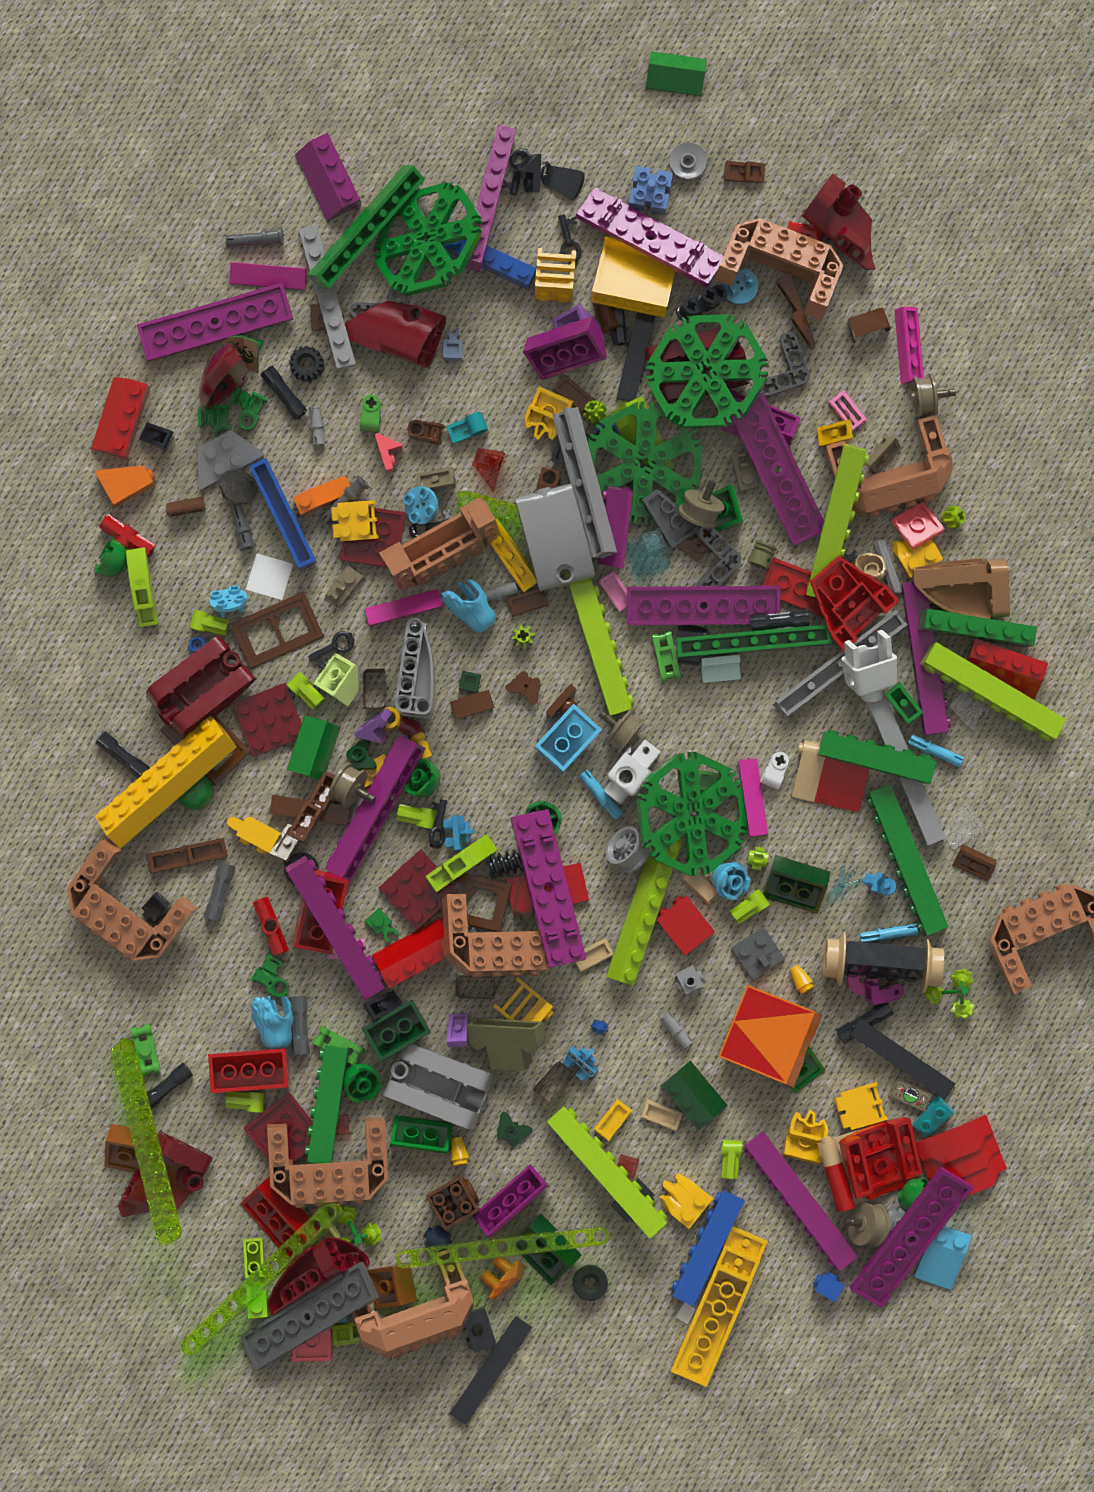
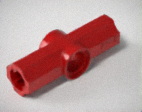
M109 514L100 523L99 528L114 537L124 547L128 549L145 547L147 558L151 556L156 547L151 541L139 535L140 533L127 524H122Z
M267 896L252 902L273 956L289 951L269 897ZM269 921H274L276 924V928L272 932L266 929V924Z

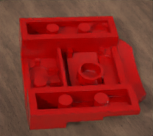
M986 1114L937 1135L928 1136L916 1141L919 1159L927 1179L930 1181L938 1169L943 1167L973 1186V1190L968 1196L994 1186L999 1172L1007 1169Z
M902 1117L874 1124L858 1130L839 1141L842 1159L846 1162L855 1199L866 1197L869 1200H873L881 1195L903 1188L910 1178L923 1174L912 1123L909 1118Z

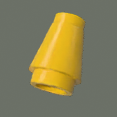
M796 965L789 970L796 990L801 995L814 988V981L800 965Z
M463 1137L452 1138L450 1162L453 1163V1166L467 1165L470 1158Z

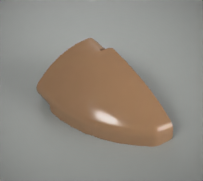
M982 558L933 563L912 568L915 586L933 603L951 613L987 619L1010 616L1008 563L1004 559H992L983 562Z

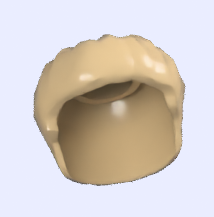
M865 553L859 555L854 564L858 569L871 575L879 582L887 571L883 557L877 554Z

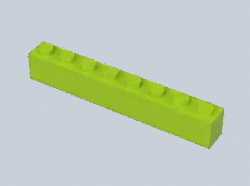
M848 444L843 445L806 595L816 597L810 580L835 557H844L846 548L843 547L844 540L848 541L850 529H847L849 521L853 522L855 511L852 510L853 503L858 502L860 492H857L858 484L862 485L865 474L861 473L863 465L867 466L869 459L865 448Z
M564 572L566 579H570V573ZM594 577L571 583L568 586L608 713L613 717L626 713L630 709L632 710L631 706L634 705L632 695L627 694L626 688L629 685L626 676L622 677L620 669H623L620 658L616 659L614 651H617L615 641L610 640L608 633H611L609 622L604 621L603 615L606 612L603 603L599 604L597 597L600 596L597 585L593 586L591 579Z
M937 642L930 645L920 663L927 672L940 675V679L946 683L951 684L952 682L957 685L959 691L972 694L976 701L989 704V708L995 712L1000 713L1001 711L1006 714L1008 720L1021 723L1025 730L1038 733V737L1044 741L1056 740L1067 720Z
M679 838L667 849L668 857L674 860L677 859L683 839ZM648 856L644 863L606 976L631 986L635 984L673 870L653 860L652 858L655 856Z
M563 1106L547 1123L649 1239H654L669 1225L666 1221L668 1219L667 1215L661 1209L657 1211L654 1208L655 1202L649 1195L644 1196L640 1192L643 1188L635 1180L631 1182L627 1177L629 1175L628 1171L622 1165L618 1167L614 1161L617 1159L610 1151L606 1153L601 1148L604 1144L597 1137L592 1138L589 1134L591 1130L584 1122L580 1124L577 1121L578 1115L571 1107L567 1109Z

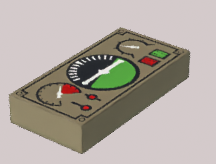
M896 1078L889 1094L890 1097L923 1112L926 1111L933 1095Z

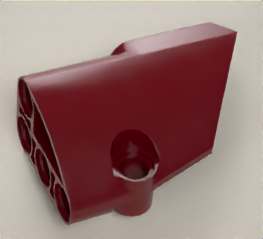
M832 173L801 217L832 239L837 249L865 270H875L871 251L872 219L858 202L862 196V191L853 184L845 188L846 183Z
M386 301L345 323L349 340L428 368L433 361L447 318L444 315L418 305ZM420 311V316L416 318V313Z
M159 1131L142 1166L135 1170L117 1206L121 1216L127 1217L152 1211L178 1209L193 1191H199L203 1187V1176L206 1174L213 1157L177 1138ZM196 1177L194 1183L189 1184L191 1178Z

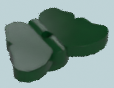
M362 739L346 752V755L351 760L350 763L358 771L363 769L375 770L377 768L376 762L370 757L368 752L370 740Z
M502 1112L500 1114L499 1127L497 1128V1138L507 1140L509 1145L514 1147L522 1139H525L528 1134L532 1133L533 1129L528 1125H518L517 1122L512 1121L508 1113Z

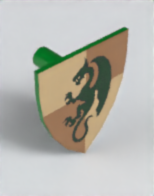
M232 336L222 341L224 346L229 344L243 359L247 369L257 374L259 373V348L263 345L261 339L255 341L245 336Z

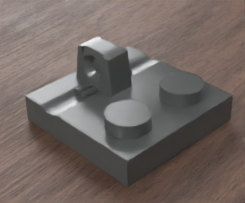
M764 926L732 947V950L752 980L785 959Z

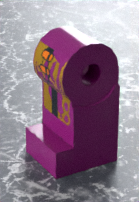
M888 980L884 984H876L873 981L865 982V1000L872 1005L896 1001L904 995L903 986L896 981Z

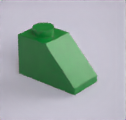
M900 682L884 693L895 712L905 724H909L923 713Z

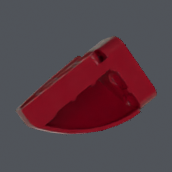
M226 344L214 354L203 371L199 386V400L205 409H213L214 406L220 405L235 392L237 387L240 388L247 382V374L249 372L240 355L229 344ZM227 384L228 389L225 392H220V385ZM212 396L213 402L209 404V400Z
M327 1237L315 1246L305 1249L287 1267L275 1284L267 1300V1307L271 1316L341 1273H345L357 1263L364 1262L367 1268L370 1265L368 1256L352 1243L335 1237Z

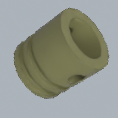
M756 540V544L753 546L754 549H752L747 562L760 569L768 570L773 560L772 556L775 555L774 551L777 548L769 543Z

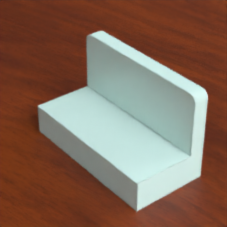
M740 655L702 658L703 683L741 679Z

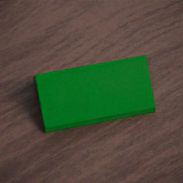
M651 51L646 89L702 96L707 59Z
M304 715L286 770L320 781L323 773L327 770L340 727L328 721Z
M395 1115L390 1146L448 1154L452 1123Z

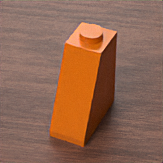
M144 465L95 471L115 507L155 486L153 481L156 479L151 469L147 470Z

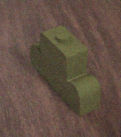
M475 1018L466 1025L470 1045L477 1050L487 1047L489 1065L494 1070H506L507 1072L524 1071L533 1062L531 1053L535 1052L546 1041L543 1022Z

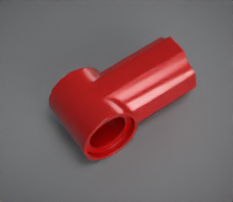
M789 221L788 229L823 242L824 233L811 223L804 224Z

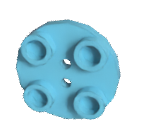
M745 268L744 270H739L733 287L722 282L721 285L727 290L728 295L726 299L734 305L749 303L755 298L759 283L756 275L751 270Z
M425 486L414 487L404 496L405 511L412 523L426 524L435 518L438 511V500L430 488Z
M236 585L225 590L211 592L209 600L211 608L218 611L221 618L225 617V612L238 610L239 613H242L243 606L248 601L247 594Z

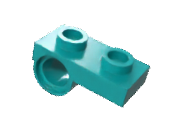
M475 412L463 420L446 426L453 445L489 431L482 412Z
M939 1096L930 1103L926 1111L913 1121L912 1125L927 1138L954 1114V1110Z

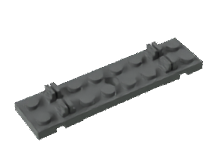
M364 1262L357 1263L345 1273H341L261 1322L257 1327L240 1335L254 1370L260 1371L375 1301L379 1296ZM307 1313L310 1314V1320H309V1321L306 1319V1314H307Z

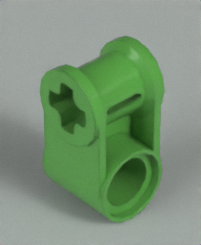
M369 394L363 399L360 431H380L381 402L376 395ZM371 400H374V402L377 404L373 405V408H370L367 404L371 403Z

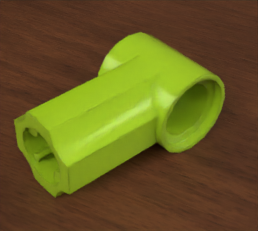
M194 610L189 629L226 636L230 620L211 616L207 612Z
M299 671L286 685L314 710L325 698Z
M400 804L396 820L415 824L417 827L432 829L437 811Z
M760 889L745 898L746 900L729 911L738 925L770 905Z
M227 1092L225 1108L263 1113L265 1093Z
M722 1140L721 1178L738 1179L742 1141Z

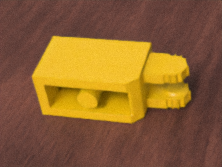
M236 817L227 819L228 826L237 831L236 835L240 837V842L247 846L252 843L257 846L255 850L264 855L267 852L270 853L281 835L280 832L252 817H247L244 821Z

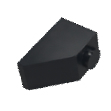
M155 892L142 907L144 911L142 915L149 922L157 923L168 913L172 905L161 893Z

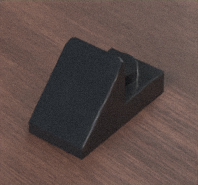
M542 154L529 155L513 171L514 173H526L523 182L525 193L540 192Z
M147 422L139 440L166 452L174 437V432Z
M394 990L363 1004L373 1021L403 1005Z

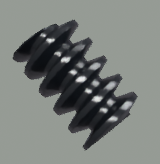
M515 849L512 850L511 856L508 851H505L504 857L498 853L497 859L490 855V860H487L492 880L495 878V873L501 878L503 871L509 876L510 869H512L514 874H517L518 867L524 872L519 853Z

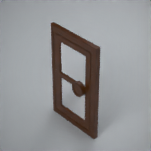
M301 592L230 623L250 669L324 637L305 592ZM299 605L310 632L285 642L278 628L279 618L275 615ZM268 619V624L275 628L281 644L256 655L245 628Z
M215 716L214 719L225 729L237 746L235 748L236 751L217 771L212 768L205 774L217 786L251 750ZM165 724L160 729L174 745L182 741L171 726Z
M466 873L456 878L453 882L466 884L463 891L466 894L467 905L469 897L475 894V887L499 892L492 920L467 914L468 926L500 932L512 884ZM443 909L433 917L443 919Z

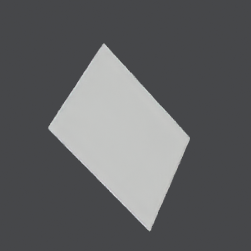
M257 553L246 590L282 600L293 564Z

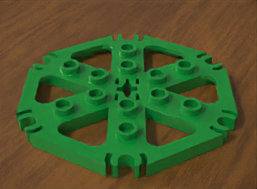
M445 182L415 190L411 198L407 199L381 229L375 241L376 245H374V248L379 253L374 254L376 258L374 260L390 287L397 293L401 291L404 295L411 296L447 287L444 280L451 284L450 277L452 275L458 278V272L463 273L482 236L480 234L482 229L477 227V225L483 223L482 217L461 186H454L451 183ZM438 193L439 197L428 218H426L418 205V199ZM460 200L467 210V216L464 219L447 223ZM398 216H402L412 233L390 239L387 238V234ZM467 239L459 257L453 260L444 245ZM408 255L400 272L397 275H392L386 262L393 258ZM429 259L436 271L435 277L431 280L416 283Z
M734 315L687 316L690 323L683 317L681 318L683 326L678 327L676 323H673L675 332L669 326L647 362L648 366H646V369L654 371L651 376H646L648 380L646 382L667 419L672 423L676 418H680L678 425L680 427L683 426L684 429L728 427L725 423V420H727L732 426L731 418L737 416L739 420H742L739 412L741 411L744 417L747 415L767 382L768 372H762L761 369L769 367L768 362H766L768 360L747 323L745 324L741 320L738 325H734L736 321ZM719 323L721 330L708 351H706L695 328L698 324ZM745 337L754 351L753 358L727 360L739 338ZM676 339L680 342L690 362H662L661 355L669 342ZM702 364H704L708 369H711L710 375L712 379H710V377L706 373L703 374L705 371ZM753 380V386L742 402L735 401L724 382ZM688 382L675 404H668L660 391V384ZM708 391L718 409V415L715 418H694L693 413Z
M637 401L598 421L604 425V428L596 424L595 427L599 429V434H589L596 440L592 441L588 438V446L594 468L595 452L600 447L624 461L602 474L596 473L601 494L603 490L607 489V486L620 487L633 480L629 522L631 523L632 515H634V524H637L638 517L644 518V524L648 523V516L650 517L649 524L654 522L641 501L652 493L653 481L676 496L674 503L678 508L681 504H684L683 498L687 490H697L695 487H692V484L700 488L702 443L698 446H694V444L700 443L701 439H692V434L697 432L695 429L687 432L690 428L684 429L683 426H679V434L655 446L656 420L660 416L666 417L657 402L656 410H654V402L650 403L649 409H645L644 401L640 402V409H638ZM631 414L636 416L635 445L612 430V425L615 422ZM676 418L673 423L678 425L680 418ZM686 452H691L694 456L693 474L690 478L686 479L665 466L664 463ZM635 457L643 460L647 458V463L653 468L651 469L648 466L641 468V463Z
M687 752V759L684 758V753H678L644 780L648 784H641V787L645 788L646 793L644 795L637 794L643 801L636 799L641 844H644V849L652 847V852L648 855L649 857L655 856L652 858L653 860L688 876H697L698 869L701 870V875L710 874L741 847L736 843L744 842L739 839L740 833L747 834V831L741 829V827L748 829L742 781L736 780L733 782L732 778L736 775V772H730L733 769L700 753ZM704 764L717 770L720 773V778L701 793L698 768ZM673 768H677L680 797L659 786L660 779ZM731 795L737 798L739 817L735 822L712 812ZM651 806L673 816L654 833L650 831L648 809ZM692 811L696 812V815L693 817L689 816V813ZM705 831L726 840L728 843L727 848L713 860L709 859L707 855ZM683 835L685 837L687 855L686 864L667 856V849Z

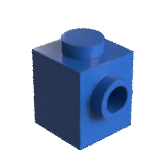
M829 1271L828 1274L823 1272L821 1275L818 1274L813 1282V1285H815L813 1289L836 1302L845 1285L838 1281V1276Z

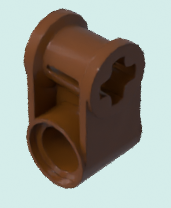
M412 420L408 424V435L414 440L441 445L442 441L440 438L445 425ZM419 426L421 432L414 434L411 432V428Z

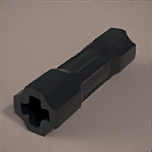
M613 307L618 327L611 331L613 346L629 344V336L625 323L624 309Z
M273 365L260 374L295 421L307 413L305 406L294 395Z
M808 610L750 615L751 631L809 626Z
M106 731L95 742L96 745L115 758L136 778L141 777L146 770L150 769L147 764L134 756Z
M888 1003L877 1004L868 1012L836 1029V1032L843 1044H846L854 1039L849 1034L860 1018L869 1025L874 1026L894 1013Z
M182 1062L171 1071L166 1079L155 1088L148 1090L137 1100L149 1112L174 1088L191 1078L193 1073Z

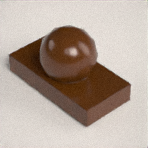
M569 684L546 711V715L552 719L558 711L564 715L573 704L577 706V703L570 698L576 691L572 684Z

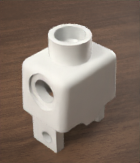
M883 630L877 631L878 646L869 648L866 645L856 647L850 640L844 642L845 656L841 660L845 683L866 702L881 700L884 697L883 689L897 684V656L892 653L891 637Z
M645 739L633 755L630 754L631 747H629L608 773L610 782L604 791L620 804L625 801L628 795H637L642 789L641 784H646L647 782H644V780L653 773L648 768L661 751ZM645 747L650 749L648 754H645L643 751ZM624 770L631 771L633 775L630 783H624L621 780V773Z

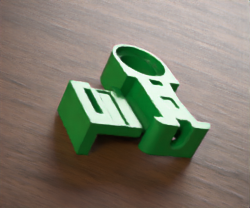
M237 387L230 403L242 406L241 409L243 411L239 417V425L243 430L251 431L256 427L260 419L258 414L264 402L268 401L262 395L255 392L250 394ZM245 417L253 419V424L250 427L243 426L242 421Z
M229 405L214 406L213 409H198V426L205 427V425L211 424V427H214L215 437L222 430H232V425H229L228 412L231 407ZM202 415L204 416V424H202Z
M269 953L262 966L256 968L250 981L253 982L255 980L267 987V992L276 997H283L289 992L288 982L277 976L278 972H276L278 967H282L285 961ZM277 983L285 985L284 993L276 992L275 985Z

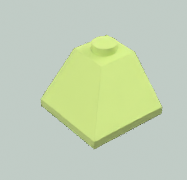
M334 653L313 684L339 702L349 706L359 692L358 666L339 654Z

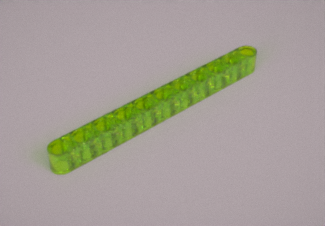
M123 1038L111 1048V1058L156 1237L160 1244L167 1246L181 1237L182 1230L135 1045L132 1040Z
M337 1203L322 1206L182 1341V1351L187 1355H193L202 1351L270 1286L305 1249L309 1248L342 1216L341 1206ZM329 1207L334 1209L333 1217L328 1215ZM316 1220L320 1223L321 1226L319 1231H317L314 1228V1222ZM301 1234L306 1236L305 1244L300 1241ZM288 1247H290L293 1252L291 1257H288L286 1254V1249ZM273 1261H276L279 1265L277 1271L272 1267ZM260 1274H262L265 1277V1281L263 1284H261L258 1279ZM246 1287L251 1291L250 1297L245 1295ZM232 1301H235L237 1304L236 1310L231 1308ZM218 1314H221L223 1317L222 1324L217 1320ZM205 1327L209 1330L208 1337L203 1333ZM191 1340L195 1343L196 1346L194 1350L190 1348Z
M593 1226L407 1248L399 1251L396 1256V1263L401 1268H413L599 1246L608 1241L609 1233L603 1226ZM599 1230L604 1231L606 1234L605 1239L601 1241L597 1240L594 1236L595 1232ZM577 1233H584L586 1235V1240L583 1243L575 1240ZM558 1235L566 1237L567 1242L564 1245L556 1243L555 1239ZM540 1237L547 1240V1245L543 1248L538 1247L536 1244V1240ZM525 1240L528 1244L527 1248L520 1250L516 1245L517 1241ZM505 1242L508 1245V1250L500 1252L497 1249V1244ZM481 1244L487 1245L488 1253L480 1254L478 1246ZM462 1246L467 1247L469 1255L465 1257L460 1256L458 1249ZM441 1249L449 1251L450 1255L447 1259H442L439 1256ZM420 1252H428L430 1259L422 1261L419 1257ZM401 1254H408L410 1262L407 1264L400 1261Z

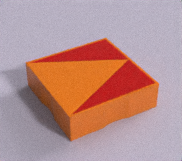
M747 985L718 1057L794 1088L804 1063L806 1050L814 1038L822 1014Z

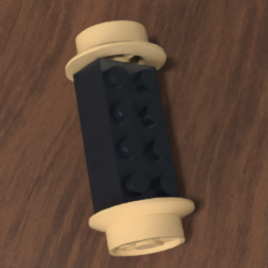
M842 932L839 939H826L823 977L835 978L838 986L842 985L843 975L847 974L848 977H858L860 975L866 976L868 979L884 977L889 981L905 979L906 982H916V980H920L921 993H925L928 986L941 987L944 972V949L931 947L928 939L925 940L923 947L847 941L846 943L845 932Z

